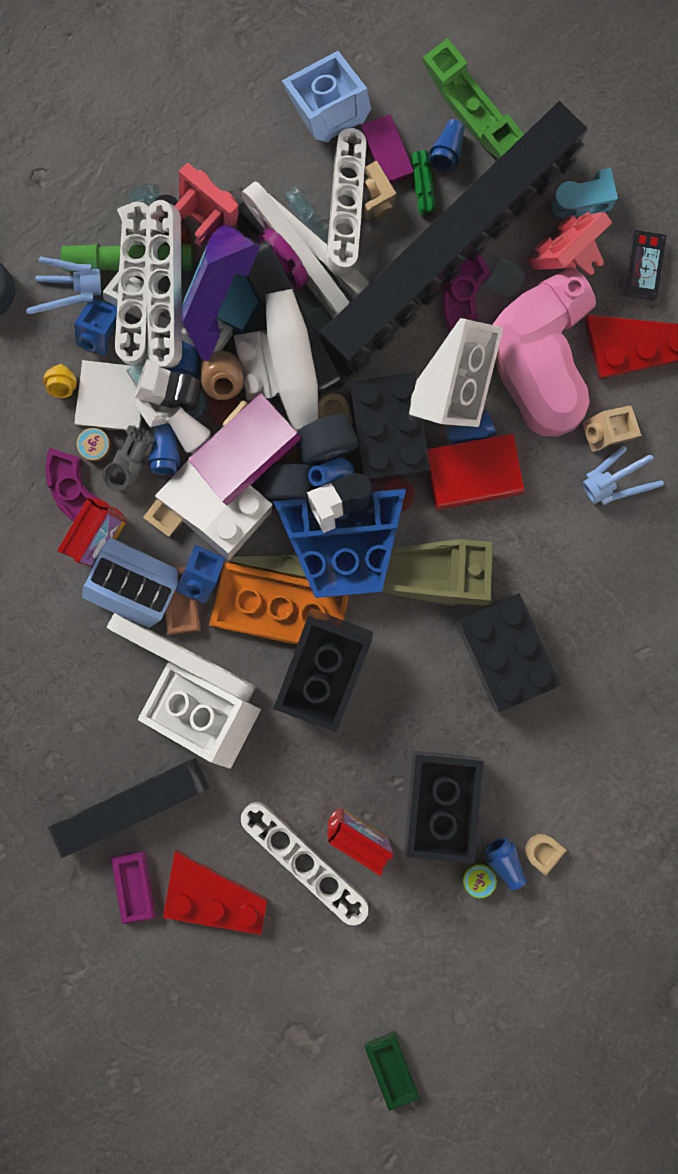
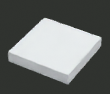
M82 360L74 424L81 427L125 432L129 425L141 428L143 416L134 405L143 367Z

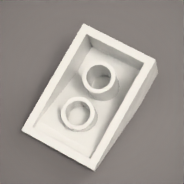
M460 318L417 379L415 390L411 397L409 414L440 424L479 427L504 327Z
M189 461L155 495L156 499L161 501L163 505L228 561L271 515L273 505L250 485L226 506Z
M168 661L138 720L211 763L231 769L261 709Z

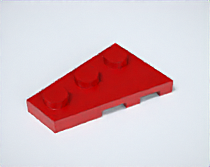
M587 315L584 318L599 380L678 363V324L595 315Z
M176 849L163 918L261 935L268 898L234 880H229L213 871L209 866L192 860L185 853Z

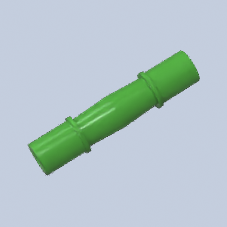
M99 243L94 245H63L61 248V260L76 264H91V269H100V274L102 270L119 271L121 245L100 247ZM161 244L158 248L157 254L161 261L165 260L170 254L169 244ZM181 244V271H194V249L192 244ZM132 245L128 255L132 259H140L144 256L146 248L144 245ZM63 268L64 272H77Z

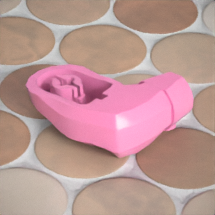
M573 267L540 282L539 286L523 293L506 307L492 324L504 327L495 360L499 375L519 407L522 419L528 428L541 436L559 437L573 431L584 420L590 403L587 385L574 364L571 348L567 339L562 334L564 329L573 327L596 305L595 295L589 282L582 273Z

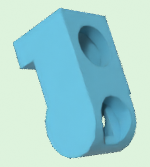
M611 168L598 170L593 181L580 184L573 181L562 183L551 202L553 214L558 218L565 219L570 215L582 216L587 212L595 214L611 211L618 200Z

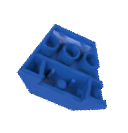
M406 489L373 492L371 504L367 509L359 512L350 511L336 518V528L323 533L307 498L273 501L315 598L382 592Z

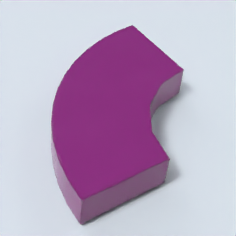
M482 255L476 261L471 262L468 260L461 266L463 272L452 284L449 285L446 282L442 303L444 320L449 333L460 318L471 321L479 318L475 306L476 294L481 284L492 276Z
M49 447L45 469L47 485L58 508L74 522L87 498H99L92 495L83 484L81 476L82 459Z

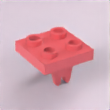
M186 163L179 170V202L175 207L180 212L181 221L189 215L201 225L194 234L197 237L194 242L201 246L221 226L229 225L237 229L239 205L229 192L221 191L215 186L205 172L196 170L189 163Z
M587 212L582 216L570 215L557 226L559 230L552 237L543 239L535 246L534 250L536 252L528 259V262L534 270L558 268L566 270L570 267L576 268L577 265L586 275H593L592 262L596 266L604 264L595 239L612 224V221L606 212L595 214Z

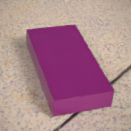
M391 114L362 124L361 132L366 137V145L372 160L379 163L390 184L392 185L413 177V168Z
M146 850L113 856L111 861L122 924L155 919L157 915Z

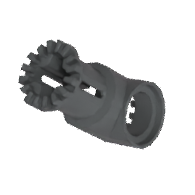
M128 426L126 430L128 436L122 449L117 451L113 462L108 464L103 470V482L108 489L119 492L134 485L145 463L143 457L148 446L155 441V437L149 431L144 433L145 429L140 431V427ZM116 467L121 468L126 474V481L123 485L115 482L113 478V470Z

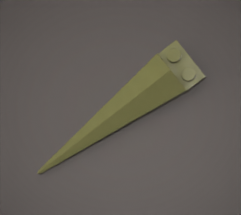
M455 539L393 547L381 593L455 606V603L489 606L491 601L492 542ZM297 555L232 557L228 561L231 564L307 579Z

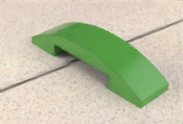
M448 38L423 56L422 61L447 104L468 131L495 157L499 159L524 135L509 114L503 117L466 70L467 61Z

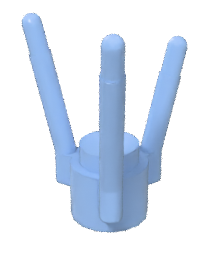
M40 257V263L77 272H73V276H36L35 280L37 282L74 284V292H81V294L27 308L26 312L27 314H34L79 302H93V296H101L100 269H91V264H76Z
M626 446L620 447L595 470L586 474L587 479L582 482L587 496L593 504L601 502L604 506L613 500L662 487L664 482L660 480L613 493L617 489L616 481L651 462L654 457L648 455L613 475L609 472L602 474L627 450Z

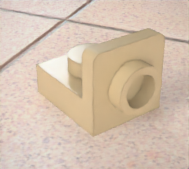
M375 161L365 167L363 186L371 201L365 204L364 216L367 221L374 218L379 220L389 215L393 207H395L396 201L395 190L379 163Z
M631 405L600 412L583 422L586 438L592 452L642 436Z

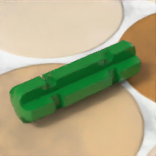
M427 150L415 151L411 159L414 169L416 198L418 199V213L423 216L435 213L436 203L433 196L434 187L431 167L429 166V152Z

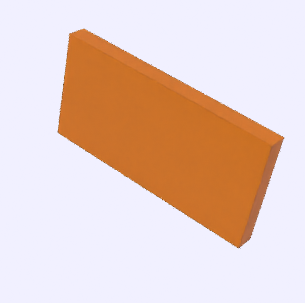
M224 562L209 626L298 644L311 608L344 620L349 595L315 598L306 579Z

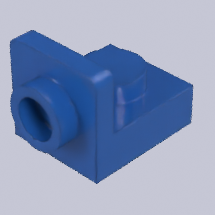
M93 298V302H88L74 323L76 344L86 351L105 356L108 352V338L116 327L117 306Z
M195 544L176 591L201 603H206L217 583L225 557Z

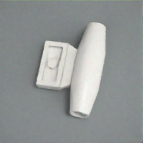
M290 289L265 294L267 331L260 330L234 335L238 359L243 369L247 401L253 400L260 393L265 398L280 395L291 426L294 430H297L319 419L318 384L307 328L293 290Z

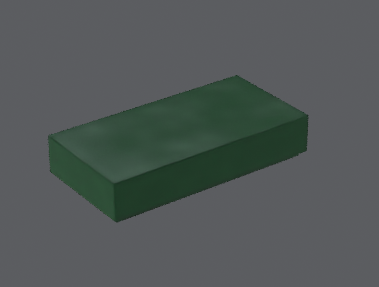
M391 1032L364 1043L388 1110L391 1111L419 1100V1092L396 1032Z

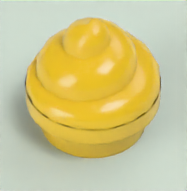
M59 364L53 366L44 374L43 384L50 396L67 398L76 389L77 380L74 373L67 366Z

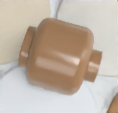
M226 351L213 352L209 362L203 361L201 366V383L204 391L210 397L216 400H228L237 396L242 390L244 384L243 369L239 359L234 354Z

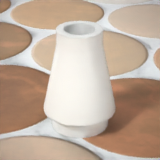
M177 407L166 417L167 422L171 425L185 452H191L193 455L212 438L210 430L186 413L182 407Z

